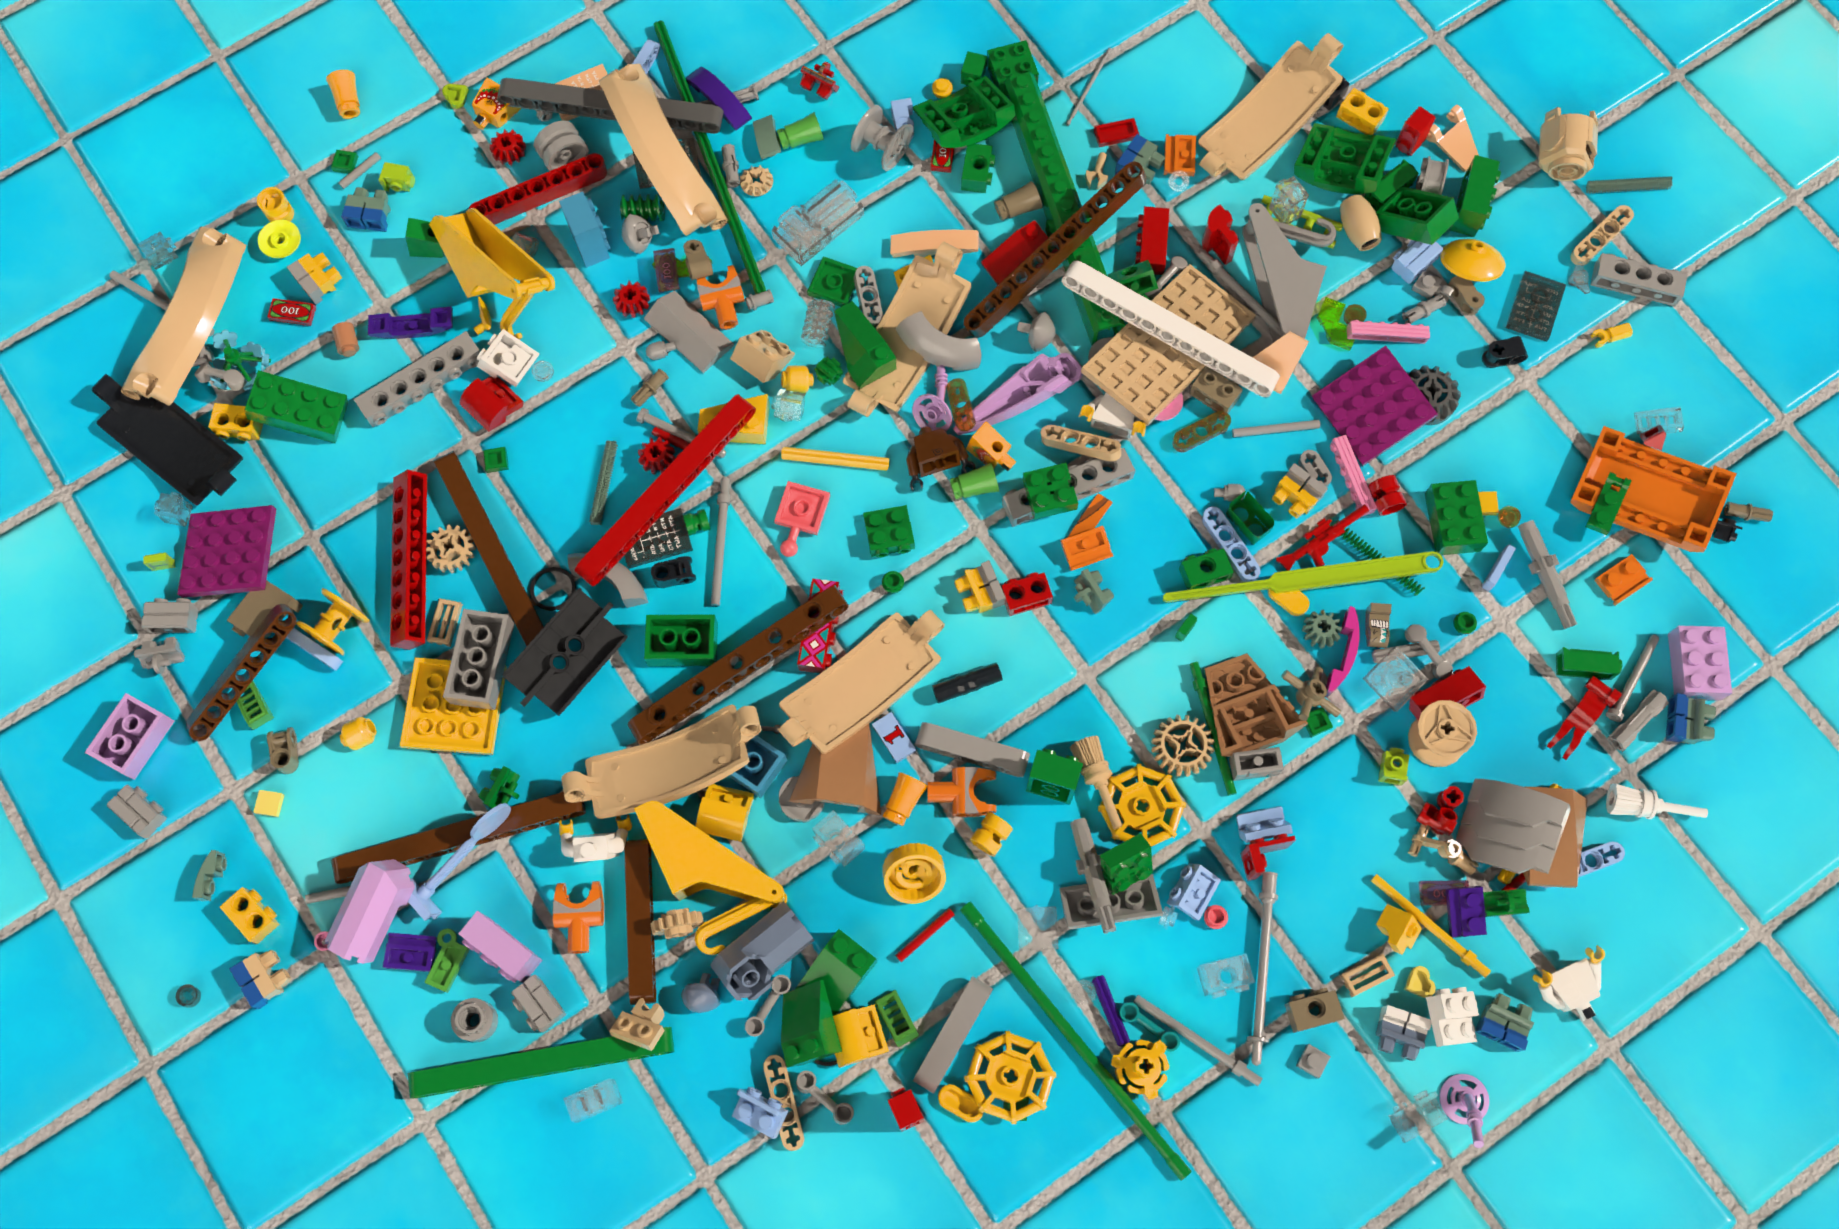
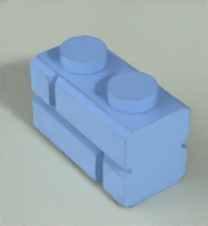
M1411 240L1405 251L1401 249L1393 257L1395 261L1391 267L1392 270L1408 284H1411L1439 258L1443 247L1437 242L1430 245Z

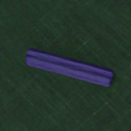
M1103 975L1093 978V986L1118 1046H1123L1129 1043L1130 1039L1106 979Z

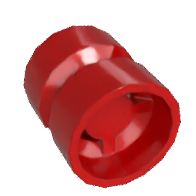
M1395 475L1381 477L1368 485L1373 499H1377L1375 504L1379 515L1384 516L1395 513L1407 505L1403 493L1398 492L1400 486Z

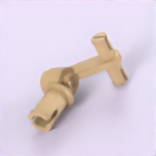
M1421 824L1417 834L1413 835V843L1408 851V854H1411V856L1417 857L1421 847L1426 846L1438 849L1439 855L1443 858H1448L1450 865H1456L1468 875H1472L1477 870L1473 866L1478 867V863L1472 861L1463 853L1458 842L1427 838L1426 836L1430 830L1428 825Z

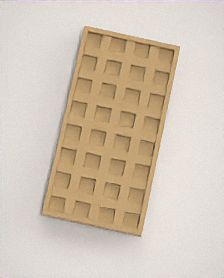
M1191 264L1152 300L1157 305L1227 344H1230L1256 316ZM1128 323L1082 367L1081 373L1148 426L1206 366Z

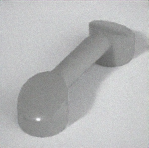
M1180 256L1172 258L1170 267L1156 281L1158 289L1145 293L1150 301L1162 291V287L1174 274L1179 275L1188 266L1186 259Z
M208 363L200 366L194 374L200 383L209 382L210 376L224 379L232 391L241 390L247 383L239 371L234 369L225 371L213 368Z
M1418 624L1407 627L1405 638L1411 643H1419L1435 664L1432 668L1433 676L1438 680L1450 677L1453 672L1452 664L1449 661H1443L1426 638V629Z
M778 975L772 980V991L757 1015L746 1021L745 1030L750 1036L755 1037L763 1033L765 1028L764 1020L780 995L790 990L791 981L787 976Z
M803 1071L798 1075L796 1085L799 1091L804 1094L810 1093L833 1113V1119L836 1123L844 1125L852 1120L854 1115L852 1106L848 1103L837 1104L816 1086V1076L811 1071Z

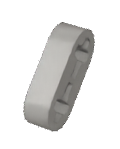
M1304 451L1299 459V466L1310 474L1309 479L1312 476L1317 479L1318 475L1321 478L1325 477L1324 483L1322 481L1319 482L1328 487L1332 480L1329 469L1316 451ZM1306 458H1308L1309 460L1313 459V463H1305Z

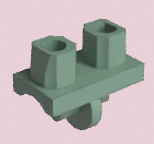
M1087 568L1074 581L1076 583L1075 589L1078 592L1074 599L1076 602L1083 600L1086 606L1089 605L1094 614H1097L1114 598V595L1110 589L1101 590L1098 586L1103 581L1099 571L1089 572Z

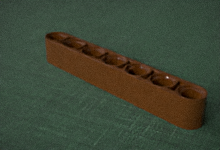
M278 604L269 612L188 717L186 726L193 740L203 741L212 734L294 628L296 617L288 605ZM289 614L286 620H278L281 615ZM267 633H275L272 638H264ZM254 651H261L256 657L250 656ZM246 669L244 674L236 675L237 671ZM225 688H232L229 693H221ZM212 706H218V709L215 711H207ZM196 725H204V727L199 730L193 729Z
M648 839L628 840L624 850L629 1000L631 1005H636L640 998L645 1000V1004L656 1003L655 941L650 925L654 921L651 845Z

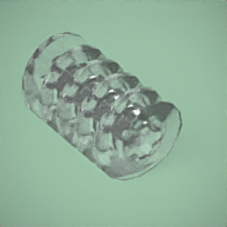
M812 300L807 305L808 310L804 319L801 340L808 346L822 348L826 345L823 341H827L829 338L826 333L830 332L828 326L832 324L830 318L833 317L832 310L835 309V305L827 300Z

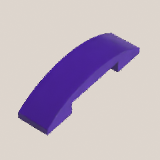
M699 67L686 77V81L698 93L701 92L713 105L723 109V118L735 130H738L752 119L736 96L707 69Z
M452 306L432 308L431 313L396 317H392L389 313L368 315V335L370 337L390 339L418 338L442 333L453 328Z

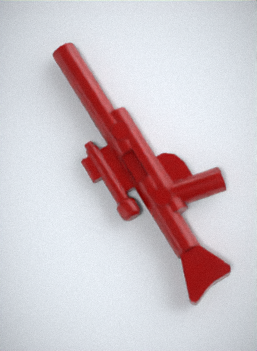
M1365 504L1333 526L1329 525L1332 522L1331 519L1325 520L1323 518L1317 522L1318 526L1303 535L1306 540H1309L1314 535V539L1291 554L1277 557L1276 562L1280 563L1286 571H1290L1295 561L1308 554L1309 556L1311 555L1316 567L1324 566L1325 563L1322 556L1329 550L1328 543L1345 532L1344 528L1368 513V507Z

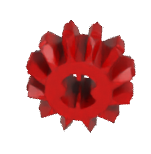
M504 129L502 134L496 132L497 138H491L490 151L493 153V158L496 161H500L502 165L508 162L512 166L513 161L519 163V157H525V142H523L522 136L516 134L514 130L508 133Z
M628 281L626 286L620 283V289H615L613 302L616 305V310L619 313L622 312L623 316L627 317L631 314L635 318V313L643 315L642 309H648L650 296L647 294L646 287H641L638 281L634 285Z
M658 437L654 442L650 438L649 444L642 442L643 449L638 450V455L640 456L638 461L640 465H643V469L646 472L651 470V473L655 475L657 470H660L662 474L664 468H667L675 460L673 455L675 450L674 447H670L668 440L663 442L662 438Z

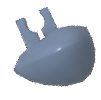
M703 973L699 983L687 984L681 994L682 1001L687 1009L697 1013L716 1009L720 1005V998L717 993L720 979L712 978L710 984L711 974Z

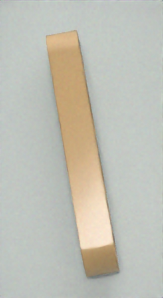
M1626 205L1617 207L1575 247L1570 256L1571 261L1577 266L1588 264L1630 223L1634 217L1633 210ZM1622 214H1624L1626 217H1623V218L1618 222V221H1617V218H1618L1619 216H1621ZM1604 226H1611L1614 229V232H1606L1604 230ZM1590 239H1598L1600 241V246L1592 245ZM1585 249L1588 251L1585 256L1579 257V254Z
M1047 425L1040 432L1042 443L1049 447L1111 462L1118 460L1122 455L1121 444L1114 439L1056 425ZM1069 438L1076 439L1073 443L1065 442ZM1089 443L1096 444V446L1093 448L1086 447V445Z
M771 1055L767 1057L763 1065L770 1096L782 1103L781 1107L791 1108L794 1112L793 1119L782 1124L779 1131L781 1140L787 1150L797 1151L803 1146L805 1138L787 1066L782 1057ZM775 1059L777 1063H781V1067L778 1068L779 1076L785 1074V1079H777L771 1083L770 1078L776 1077L774 1071L769 1070L768 1066L772 1065V1060ZM779 1083L785 1084L788 1088L787 1095L783 1098H778L774 1094V1088ZM797 1122L798 1128H793L795 1136H800V1140L796 1142L797 1146L793 1147L791 1143L787 1144L786 1139L790 1138L789 1130L784 1132L783 1126H791Z

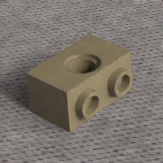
M1327 988L1313 991L1314 996L1305 998L1304 994L1290 997L1291 1002L1285 1004V1008L1293 1033L1345 1019L1336 990L1328 992ZM1310 1003L1318 1006L1319 1013L1317 1016L1309 1012L1308 1006Z

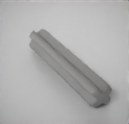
M1437 640L1429 641L1438 653L1440 651L1439 642ZM1419 643L1378 649L1372 652L1374 663L1427 655Z

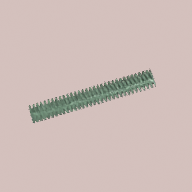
M1672 176L1588 181L1586 193L1588 194V191L1589 193H1593V191L1594 193L1596 191L1601 193V190L1602 193H1606V190L1607 192H1614V189L1615 192H1619V190L1624 192L1627 189L1628 191H1632V189L1633 191H1637V189L1640 191V188L1641 191L1645 190V188L1646 190H1650V188L1651 190L1653 188L1658 190V187L1659 190L1663 188L1671 189Z
M608 440L604 447L598 484L590 515L591 520H589L591 525H602L600 522L603 520V510L606 507L604 504L606 505L605 502H607L605 499L608 497L607 492H609L608 487H610L609 482H611L613 462H615L616 449H618L616 441Z

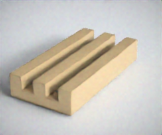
M439 598L427 638L429 643L434 642L438 645L444 644L451 647L463 606L461 602ZM444 605H447L446 612L441 624L438 638H436L435 636L441 619ZM453 606H455V607H454V610H453L452 617H451V621H450V624H449V627H448V631H447V634H446V638L444 639V636H445V633H446V629H447V626H448V622H449V619H450V616H451V612H452Z
M1384 954L1340 975L1341 979L1345 982L1344 985L1349 989L1351 997L1395 976ZM1379 961L1382 962V966L1350 981L1349 976ZM1386 969L1388 974L1355 990L1354 985Z

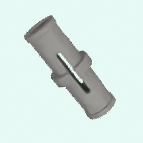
M726 144L721 148L724 160L722 167L726 174L727 186L734 188L740 184L738 176L739 163L736 161L735 147L731 144Z
M1438 294L1427 301L1419 302L1416 307L1402 313L1403 320L1408 318L1409 320L1405 321V323L1409 324L1422 317L1427 318L1435 310L1446 306L1445 298L1440 300L1443 295Z

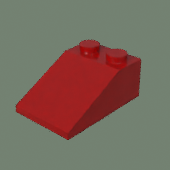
M1034 220L1012 234L981 261V264L998 286L1048 239V236ZM1057 248L1053 249L1051 253L1057 252ZM1043 263L1037 264L1035 268L1041 267ZM1027 278L1021 279L1019 283L1025 282Z

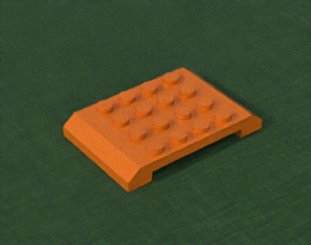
M1603 426L1570 503L1579 511L1591 515L1609 473L1617 474L1616 477L1628 478L1632 482L1613 522L1614 524L1689 552H1704L1737 473L1717 466L1709 469L1624 438L1625 433ZM1612 485L1610 489L1619 492L1620 487Z

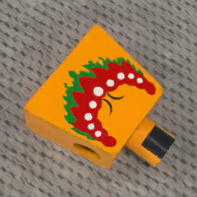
M489 78L485 79L472 102L473 109L477 115L473 123L481 130L488 123L501 128L521 110V108L509 107V103L500 104L497 101L500 85Z
M987 422L971 437L966 447L967 451L985 465L991 462L993 469L999 464L1006 471H1009L1016 463L1007 454L1011 445Z

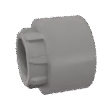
M469 998L460 1002L453 1010L451 1016V1026L454 1033L459 1038L470 1042L487 1040L494 1034L498 1025V1014L495 1008L490 1003L477 998ZM474 1014H478L480 1018L479 1023L472 1027L470 1019Z

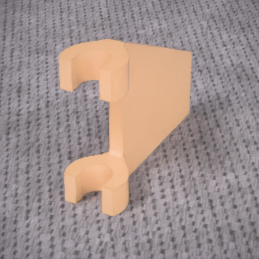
M1456 104L1446 117L1449 121L1457 124L1444 136H1442L1439 127L1433 124L1426 139L1437 144L1463 172H1466L1475 155L1479 156L1463 110Z
M1291 331L1252 357L1274 369L1280 375L1273 390L1279 394L1287 385L1290 376L1309 343L1308 340Z

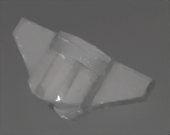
M1578 262L1568 283L1571 286H1576L1584 294H1589L1588 272L1584 270L1583 263Z

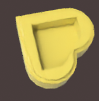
M1417 966L1410 971L1404 990L1426 998L1435 993L1436 986L1430 980V973L1427 968Z

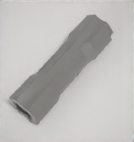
M1653 689L1640 702L1638 709L1607 737L1609 744L1617 750L1625 751L1636 739L1641 729L1669 704L1667 697Z

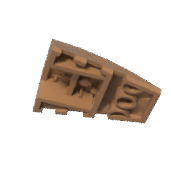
M1247 653L1205 668L1221 756L1231 757L1236 752L1266 749L1277 745L1308 724L1307 721L1299 719L1294 706L1283 698L1279 693L1280 690L1270 683L1266 678V674Z
M869 724L826 754H822L812 743L789 802L812 805L814 801L858 807V812L881 815Z
M1525 786L1526 788L1569 803L1571 808L1549 873L1530 869L1523 872L1528 886L1576 888L1578 885L1588 800L1573 789Z

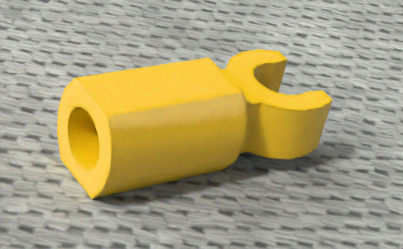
M1623 323L1607 328L1605 331L1597 329L1591 334V338L1599 337L1601 339L1595 345L1596 348H1600L1606 342L1612 343L1631 337L1633 330L1629 323Z

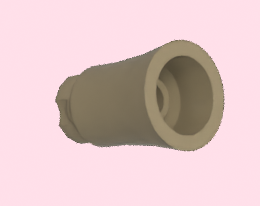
M1030 181L1023 187L995 201L994 206L1000 220L1042 209V202L1034 183Z

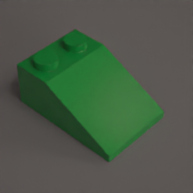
M838 929L795 989L824 980L832 1015L835 1016L876 965L877 959Z
M824 980L816 981L783 994L781 1046L787 1068L805 1065L842 1052Z

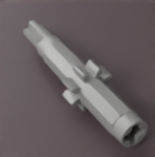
M1534 520L1519 525L1520 535L1532 560V563L1528 565L1532 575L1538 573L1548 599L1551 601L1553 608L1556 609L1564 629L1577 625L1569 606L1570 602L1555 569V566L1559 564L1556 555H1549Z
M1085 818L1076 819L1070 825L1080 860H1076L1078 874L1085 875L1095 911L1098 912L1103 933L1116 931V926L1110 909L1112 905L1102 873L1103 868L1101 867L1100 855L1097 856L1087 820Z

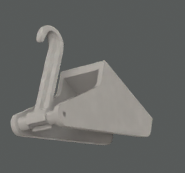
M1254 203L1249 208L1248 223L1244 225L1242 235L1262 306L1280 323L1284 335L1291 331L1305 339L1327 266L1302 259L1287 238L1316 247H1326L1333 243L1336 237V229L1331 222L1318 218L1316 223L1329 231L1326 235L1275 221L1262 204ZM1268 325L1272 341L1275 342L1281 337Z

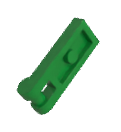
M1612 472L1609 473L1585 526L1604 535H1608L1632 482L1628 478L1616 477L1617 474ZM1614 485L1620 487L1619 492L1610 489L1611 486Z

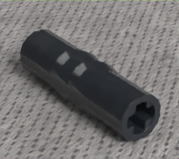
M995 662L934 684L932 689L939 704L1000 682L1003 678L999 666Z

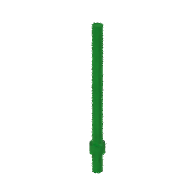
M1193 662L1189 664L1194 678L1192 683L1194 690L1198 692L1208 730L1211 731L1210 737L1214 739L1213 747L1227 795L1231 796L1237 794L1227 758L1226 756H1221L1213 711L1206 690L1208 685L1206 678L1202 676L1199 663Z

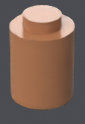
M350 322L335 324L332 327V333L337 352L345 357L354 356L359 351V344L353 324Z

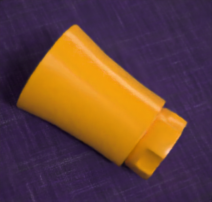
M349 70L331 72L326 77V81L331 89L339 114L343 119L358 117L360 115V104L357 96L355 74Z
M899 772L883 817L899 826H904L906 818H909L913 808L928 786L909 775Z

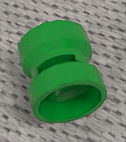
M705 509L698 510L695 514L687 513L683 515L689 536L696 534L699 530H711Z

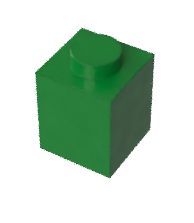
M967 51L961 70V84L968 86V83L984 77L987 68L986 55Z

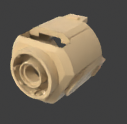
M1557 107L1545 114V122L1540 128L1539 167L1548 173L1552 179L1557 181L1578 180L1594 167V158L1597 155V126H1599L1595 111H1590V116L1583 114L1561 115V108Z

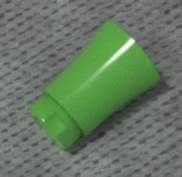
M814 112L777 130L783 150L824 140Z
M991 462L950 479L955 500L963 497L965 499L976 495L999 492Z

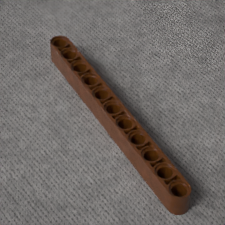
M1133 161L1124 166L964 318V326L975 338L983 337L1137 193L1147 180L1142 165ZM1139 173L1138 176L1131 177L1133 174ZM1123 188L1122 191L1115 193L1117 189ZM1107 203L1105 207L1099 208L1101 204ZM1091 218L1089 222L1083 223L1085 219ZM1075 233L1073 237L1067 238L1069 234ZM1059 248L1057 252L1051 253L1053 249ZM1043 263L1041 267L1035 268L1037 264ZM1027 278L1025 282L1019 283L1021 279ZM1011 292L1009 297L1004 298L1005 294ZM995 307L993 312L988 313L991 308ZM976 322H980L977 327L972 328Z
M451 451L433 460L526 646H528L544 626L454 451Z
M564 792L512 806L506 820L491 834L478 840L475 846L558 823L560 820L564 821L584 815L586 813L584 801L567 802ZM483 815L337 856L331 859L335 883L352 882L359 867L369 862L394 859L408 866L456 852L465 841L471 838L470 832L473 826Z

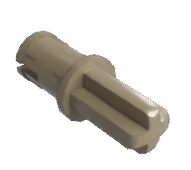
M658 369L647 382H643V386L631 397V401L636 406L641 407L669 379L668 375L663 370Z
M1727 502L1724 507L1725 516L1744 518V521L1753 519L1770 522L1773 516V511L1770 509L1753 507L1750 503L1742 505Z

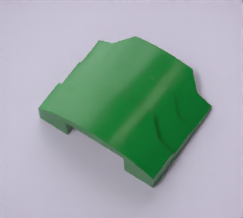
M987 76L968 83V87H964L948 97L936 101L929 99L913 106L914 112L930 130L934 140L941 147L959 148L985 140L1001 130L1015 116L1014 104Z
M1314 123L1294 164V175L1313 186L1332 192L1345 194L1374 192L1377 190L1383 177V171L1395 145L1396 138L1359 134L1338 127L1334 128V126Z

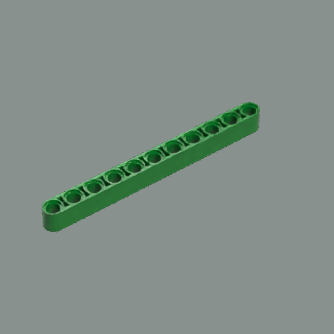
M663 1027L665 1031L652 1051L612 1036L408 1073L410 1099L673 1053L675 1051L672 1028Z

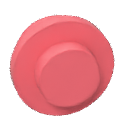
M1219 905L1208 907L1204 913L1206 925L1212 929H1221L1228 921L1227 911Z

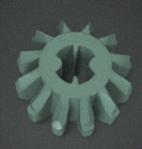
M1324 609L1319 614L1314 611L1310 615L1311 618L1306 617L1304 620L1306 625L1303 626L1302 631L1307 633L1304 637L1305 640H1312L1311 646H1315L1318 643L1320 649H1323L1325 644L1328 647H1332L1334 641L1337 642L1340 639L1339 633H1341L1342 627L1337 626L1340 619L1333 620V612H1330L1327 616Z

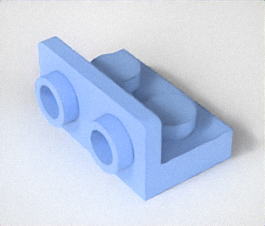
M1281 806L1236 815L1239 836L1246 843L1259 838H1273V836L1287 833V835L1293 834L1291 824L1284 819Z
M1188 863L1181 871L1178 883L1170 891L1167 904L1177 907L1194 920L1199 921L1221 879L1200 864Z
M756 1088L739 1089L737 1095L740 1096V1099L732 1117L772 1139L777 1138L788 1110L781 1107L782 1103L780 1101L762 1097V1092Z

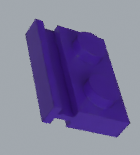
M1483 887L1446 888L1449 935L1452 938L1487 935Z
M388 933L389 939L386 944L383 968L430 972L435 960L437 937Z

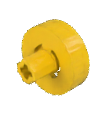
M909 843L894 849L885 858L882 867L884 885L888 894L903 903L916 904L928 901L935 897L945 885L946 873L942 856L937 850L926 844Z

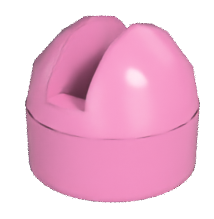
M329 931L320 932L315 936L314 944L318 950H328V944L323 945L322 942L326 939Z

